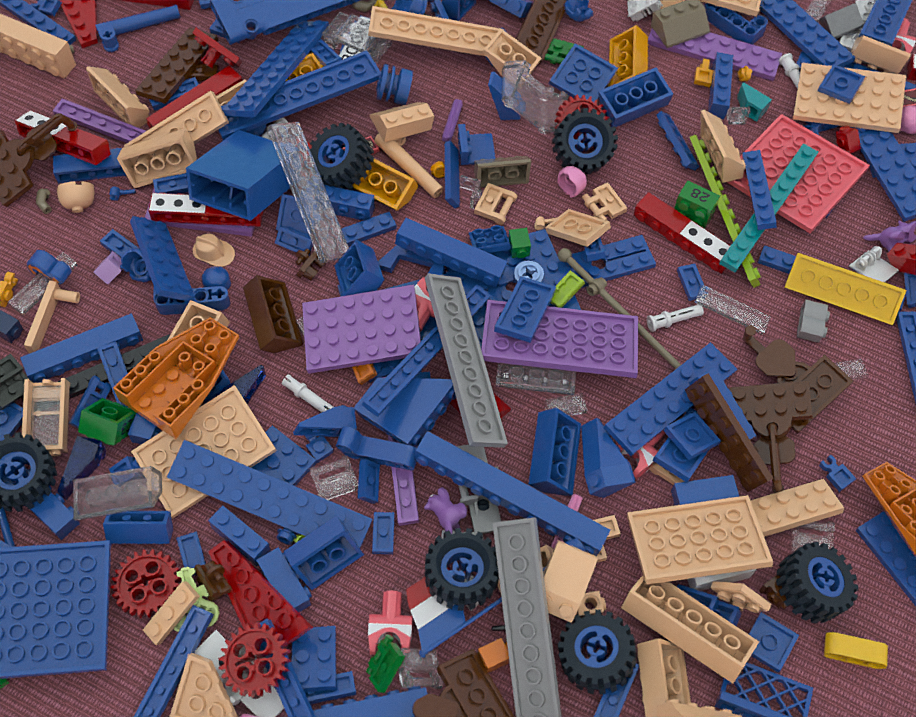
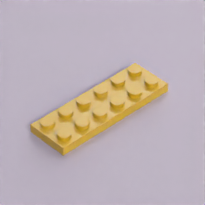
M797 253L784 288L893 325L907 291L801 253Z

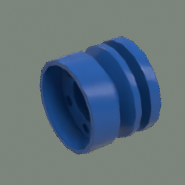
M384 64L381 75L377 80L376 99L381 100L383 93H386V102H388L391 95H394L395 104L406 105L411 88L413 70L401 68L399 75H396L395 66H392L390 73H388L389 65Z

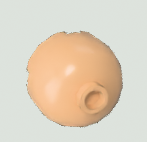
M75 181L62 183L57 188L59 202L74 213L83 212V209L88 208L94 201V185L89 182H82V185H76Z

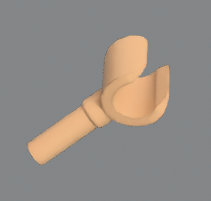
M538 217L534 223L535 230L545 229V224L553 222L556 218L544 219L543 217Z

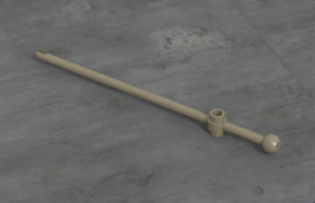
M563 248L559 251L558 259L561 262H567L589 284L586 290L590 296L599 294L619 314L630 315L605 290L607 282L604 278L594 279L572 258V252L569 249ZM638 323V333L673 368L677 369L679 366H681V364L642 325Z

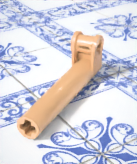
M378 134L374 142L433 198L440 196L444 188L401 147L405 144L406 137L384 142L380 134Z

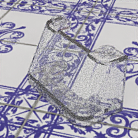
M526 60L505 62L502 69V101L504 105L538 128L539 132L543 134L555 132V126L558 124L554 122L557 118L555 113L559 111L558 107L562 105L564 100L568 99L569 95L564 91H561L560 94L555 93L553 87L546 88L529 74L531 64Z

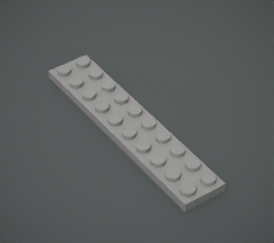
M428 273L425 277V282L469 446L504 448L508 442L461 278Z
M536 517L493 523L516 717H562Z

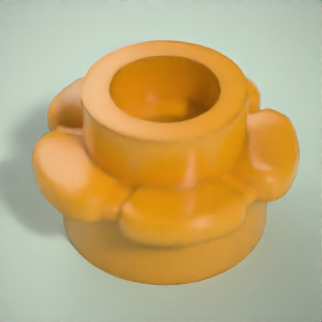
M748 66L740 68L737 75L739 81L748 82L752 75V69L748 68Z
M442 161L434 163L430 169L432 171L431 174L437 178L444 177L445 163Z

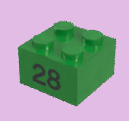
M687 180L678 195L674 209L706 229L714 215L720 195Z
M101 398L81 410L78 432L88 438L101 440L107 445H115L128 436L136 412L127 406Z

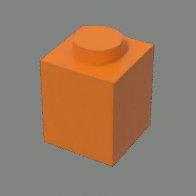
M502 638L478 649L477 655L488 673L510 663L507 643L504 644Z

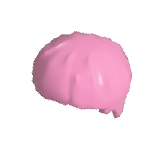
M913 105L905 106L902 109L900 131H904L906 134H916V106Z
M567 166L559 172L557 182L566 195H570V198H573L586 188L587 178L585 173L577 167Z

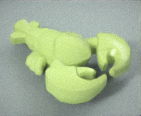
M189 567L181 568V571L177 572V576L181 577L182 581H187L200 595L193 605L205 608L204 610L214 614L207 628L213 626L219 617L218 606L212 601L202 598V596L207 597L209 594L204 585L197 587L194 579H192V575L196 572L195 569H190ZM184 615L174 628L175 631L179 632L187 616Z

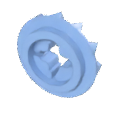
M523 261L516 266L514 275L517 281L520 276L529 278V276H526V270L529 274H532V280L541 282L544 277L543 268L534 261Z

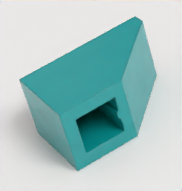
M744 82L737 95L742 113L756 122L767 112L772 101L771 98Z

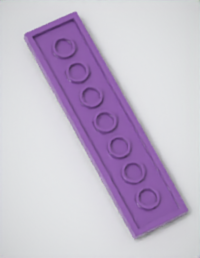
M653 28L648 37V45L702 61L703 58L709 59L712 64L717 52L733 55V70L739 71L740 68L748 66V68L752 69L753 76L774 81L780 63L778 60L783 54L711 32L666 48Z

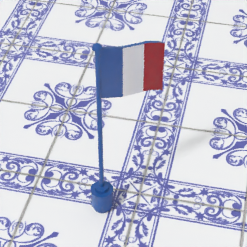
M578 538L565 542L586 552ZM425 577L406 589L408 606L419 632L422 648L419 651V656L425 658L427 653L500 604L502 597L466 621L464 611L458 610V605L453 604L452 609L446 607V601L440 604L437 602V595L431 596L429 587H426Z

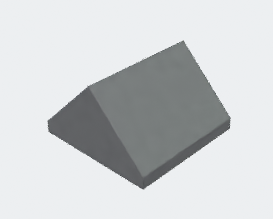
M856 3L819 19V23L835 39L859 30L864 26Z

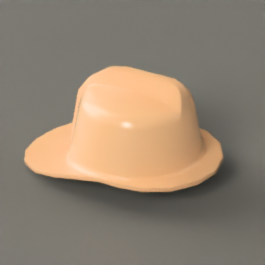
M208 233L196 237L193 254L197 259L208 264L224 267L234 260L235 250L227 242Z

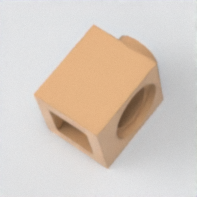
M599 591L585 593L576 615L578 614L580 618H583L584 611L588 610L590 615H595V610H601L603 615L604 610H606L604 597L600 596ZM590 602L594 604L595 609L590 610L586 608L585 603Z

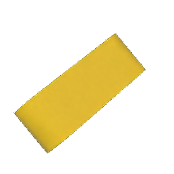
M829 632L825 634L824 656L874 669H886L888 645Z

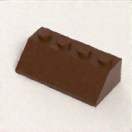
M256 275L243 287L260 350L278 353L302 346L303 341L285 282Z

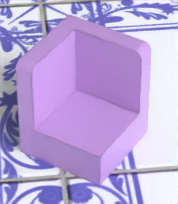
M112 251L98 265L94 273L106 284H109L123 270L120 268V265H122L121 258Z

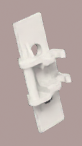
M215 630L194 653L212 660L232 705H237L242 701L258 717H276L284 709V706L273 686H271L272 693H267L263 690L262 697L253 699L248 696V693L246 696H242L240 691L237 693L232 691L233 686L228 687L225 685L228 679L221 678L225 671L219 669L221 665H224V662L218 659L225 656L221 648H227L228 645L225 643L226 639ZM245 646L239 651L240 657L246 652ZM264 667L263 671H264V674H265V673H267L268 671H267V669ZM245 671L242 674L243 679L248 677Z

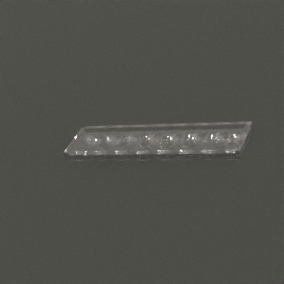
M299 122L271 124L267 127L319 261L320 263L339 260L349 247Z

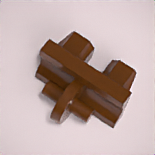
M318 246L310 257L309 249L305 251L298 250L295 253L298 258L296 264L304 263L296 274L297 277L301 278L304 276L311 281L313 280L318 271L311 265L315 263L322 268L328 261V258L321 253L322 247Z
M210 561L204 565H195L194 569L198 575L196 580L199 585L205 586L209 594L207 596L209 601L218 600L223 594L230 593L232 588L223 576L225 569L221 564L216 565L214 561Z

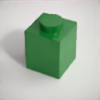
M528 229L509 230L508 239L511 244V257L524 258L530 256L531 243Z

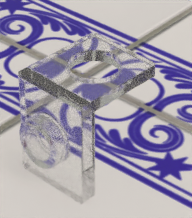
M729 107L727 112L728 125L746 124L750 107Z
M461 175L460 188L473 191L470 198V208L474 209L476 201L480 200L482 190H480L481 180ZM464 181H469L473 185L469 186L465 184Z

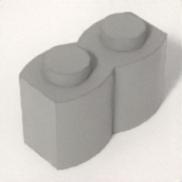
M805 299L800 310L797 328L798 338L819 343L822 338L826 337L828 328L825 327V322L828 321L830 311H827L828 305Z

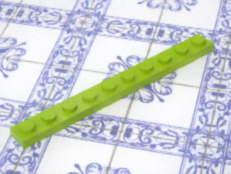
M695 134L690 137V140L712 192L720 195L717 205L734 242L742 230L739 224H735L733 220L736 216L732 208L729 209L727 206L730 204L726 194H722L724 188L721 181L716 179L718 173L715 167L710 165L712 159L709 153L704 151L707 147L703 139L699 140ZM749 252L742 265L750 283L755 288L761 285L758 279L761 278L757 267H753L752 263L755 261Z

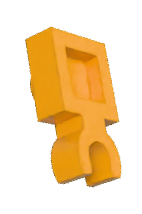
M7 272L4 281H0L1 307H6L13 297L12 288L18 282V279L14 278L15 273Z

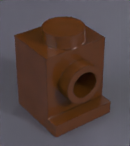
M776 575L766 582L759 592L761 594L765 592L771 604L776 605L778 609L782 607L784 610L787 608L784 603L787 599L785 595L780 596L779 594L782 586L777 585L776 580L780 576Z

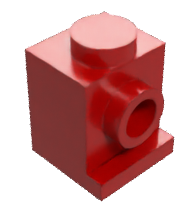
M843 126L839 128V131H836L838 147L848 153L861 149L858 129Z

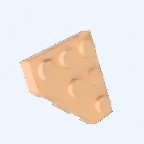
M195 653L188 654L170 717H238L212 660Z

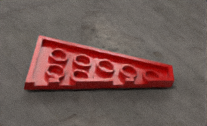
M60 0L62 3L61 8L82 49L97 44L96 0Z
M223 540L208 551L212 561L216 565L221 564L225 569L223 576L232 588L230 593L227 594L244 630H246V624L254 627L256 622L261 623L265 619H270L274 628L277 629V633L283 634L281 641H287L288 644L286 646H288L313 628L229 541Z

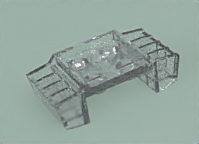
M339 12L324 32H322L323 40L329 47L335 49L339 43H342L359 52L367 50L375 64L378 63L393 42L390 39L368 36L370 22L353 14L348 15Z

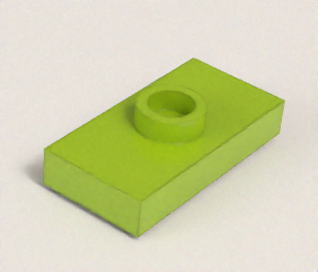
M570 270L555 286L556 291L550 303L555 307L562 308L585 284L584 280Z

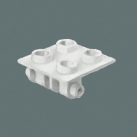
M628 0V16L631 17L632 21H639L644 16H647L646 10L649 14H652V12L660 10V7L663 5L660 0Z
M874 246L871 251L868 250L849 265L857 273L882 282H886L899 271L880 258L882 248L879 246Z

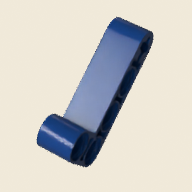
M704 3L708 22L733 39L753 45L764 35L768 24L766 17L759 15L749 22L730 9Z
M225 287L192 288L195 295L192 301L217 311L226 310L230 306V298ZM155 288L153 290L154 303L160 314H183L189 301L158 296Z
M346 426L342 427L336 443V447L345 456L357 460L367 459L377 464L411 471L415 469L417 463L416 459H414L416 447L362 436L359 431Z

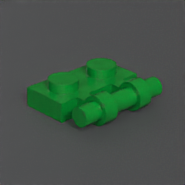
M553 38L544 60L550 61L551 64H561L574 44Z
M386 634L384 639L380 640L377 645L378 650L370 658L369 666L366 670L370 675L369 679L377 692L381 693L386 692L405 658L397 644L392 643L394 638L389 634Z

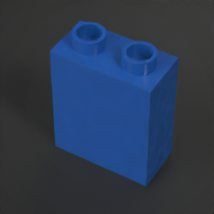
M237 130L186 167L189 200L251 221L300 180L299 149Z

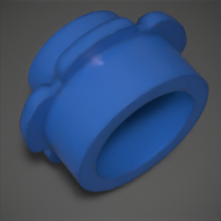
M284 527L277 530L278 535L276 538L284 544L291 545L294 538H297L294 534L295 532Z

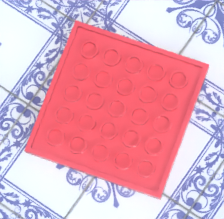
M781 114L745 152L760 150L769 191L803 143L819 152L777 212L783 218L811 234L865 174L870 165ZM745 170L743 171V178L727 182L751 197Z

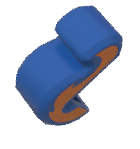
M36 250L26 263L29 271L36 277L41 273L50 280L57 281L58 284H63L72 273L70 266L63 261H58L44 250Z

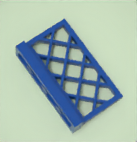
M747 662L742 669L744 674L738 676L734 681L739 693L733 695L725 692L727 685L731 684V682L723 677L719 696L715 703L716 708L731 710L732 714L742 715V717H792L789 710L795 707L798 708L802 715L801 717H808L813 687ZM755 673L760 674L765 682L756 685L751 675ZM746 677L752 688L744 691L738 680ZM778 681L783 684L786 690L777 693L772 683ZM767 685L773 696L765 699L759 688ZM799 689L806 692L805 699L799 701L793 691ZM755 691L760 701L757 703L751 702L746 694ZM789 694L794 704L786 707L781 696ZM776 699L781 710H772L767 702Z

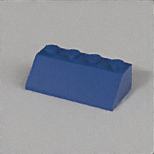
M657 67L600 90L598 96L600 105L603 104L601 110H606L605 116H609L612 121L610 127H618L667 106L673 96V92Z
M558 408L538 412L528 485L540 492L572 496L581 423Z

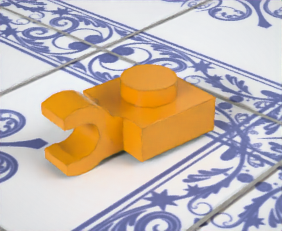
M703 58L700 67L696 68L693 84L705 87L711 86L713 70L709 69V59Z

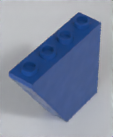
M377 378L355 405L354 410L358 416L401 444L418 447L426 432L433 429L439 416L443 415L449 403L456 399L452 379L414 378L395 400L376 417L362 406V402L385 379Z

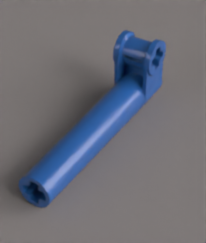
M177 5L96 24V29L105 51L114 52L119 48L116 35L181 17Z

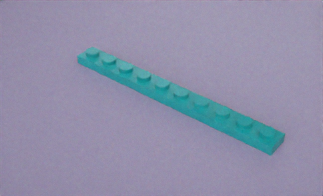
M804 143L769 191L775 215L819 153ZM754 214L719 263L736 273L765 231V229H757Z

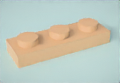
M182 581L144 627L143 631L155 645H161L200 595L187 581Z

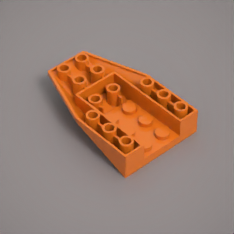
M209 317L155 347L113 389L120 402L177 439L216 383L239 339V335Z
M885 462L865 473L862 477L906 545L916 557V480L890 463Z

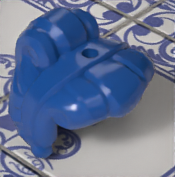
M130 248L125 251L121 258L122 265H120V268L129 272L132 280L143 283L151 281L140 248Z

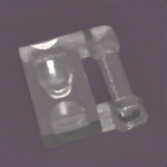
M347 455L329 464L317 468L315 466L309 468L319 497L330 500L358 489V482ZM345 467L346 471L321 480L319 479V475Z
M812 522L792 528L790 534V553L812 542H819V545L822 543L828 544V549L834 547L835 523ZM799 528L825 531V536L801 533Z
M400 648L405 655L399 667L402 688L424 686L441 689L444 682L436 670L439 665L437 650L433 649L425 655V658H421L419 651L422 649ZM410 673H429L430 678L412 677Z

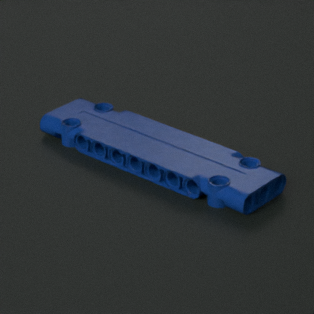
M211 0L210 6L228 43L232 45L245 39L253 40L260 33L268 35L360 0Z

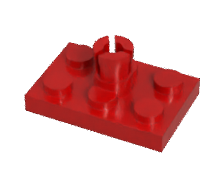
M198 28L194 29L192 33L195 36L196 42L204 48L206 45L209 47L207 53L200 60L212 69L219 57L223 56V60L231 67L235 65L239 68L242 61L238 56Z

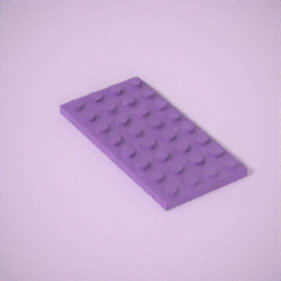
M487 300L481 348L484 361L637 378L638 316L548 306L531 343L494 332L495 324L507 302Z

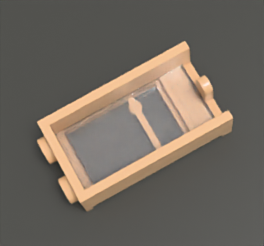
M61 378V382L43 379L42 383H33L29 379H25L22 421L23 437L29 434L33 439L37 438L40 440L51 456H61V453H68L69 388L71 383L66 378Z

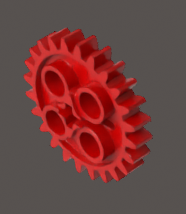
M576 95L574 99L569 97L568 101L564 100L562 105L558 107L559 111L555 113L557 118L554 122L560 124L574 110L579 109V112H581L580 108H588V112L596 109L597 115H600L601 112L605 114L607 111L601 110L603 104L598 106L597 99L592 102L591 96L586 99L585 95H582L581 98ZM604 116V119L607 121L609 116ZM579 132L574 134L573 138L575 140L580 136Z
M143 549L142 555L139 556L137 552H134L135 558L132 559L127 556L128 562L126 564L120 562L122 569H115L118 577L112 578V581L116 584L112 585L111 589L115 591L112 594L113 598L118 599L116 604L119 607L122 606L124 612L129 610V614L132 617L137 612L139 618H142L143 614L146 613L148 618H151L152 612H158L180 585L177 582L182 581V578L177 576V572L180 569L176 567L175 560L171 561L169 555L164 557L162 551L156 555L154 549L150 551V554H147L146 550ZM152 567H158L156 572L149 573ZM138 575L135 581L129 582L131 576ZM165 585L161 592H156L158 586ZM138 594H145L143 599L139 601L135 600Z
M257 622L254 628L252 625L246 624V630L238 627L239 634L231 633L233 640H225L228 647L221 648V651L225 653V656L218 659L224 662V665L219 667L220 670L225 671L221 678L228 679L225 685L228 687L233 686L232 691L236 693L240 691L242 696H246L248 693L249 697L254 698L256 693L262 697L263 690L267 693H272L271 686L273 685L278 688L277 680H285L282 671H289L288 668L284 667L285 663L291 662L290 659L285 658V655L291 652L288 649H284L288 642L285 640L281 641L283 634H276L277 629L273 627L269 630V625L264 624L262 628L261 624ZM266 641L267 647L265 650L261 651L260 645L262 644V642ZM245 646L246 652L240 657L239 651ZM273 653V656H272V657H270V658H264V657L269 656V655H271V654ZM238 662H244V663H242V664L236 666V664H237ZM270 663V670L264 674V666ZM248 668L249 675L246 679H243L242 674Z

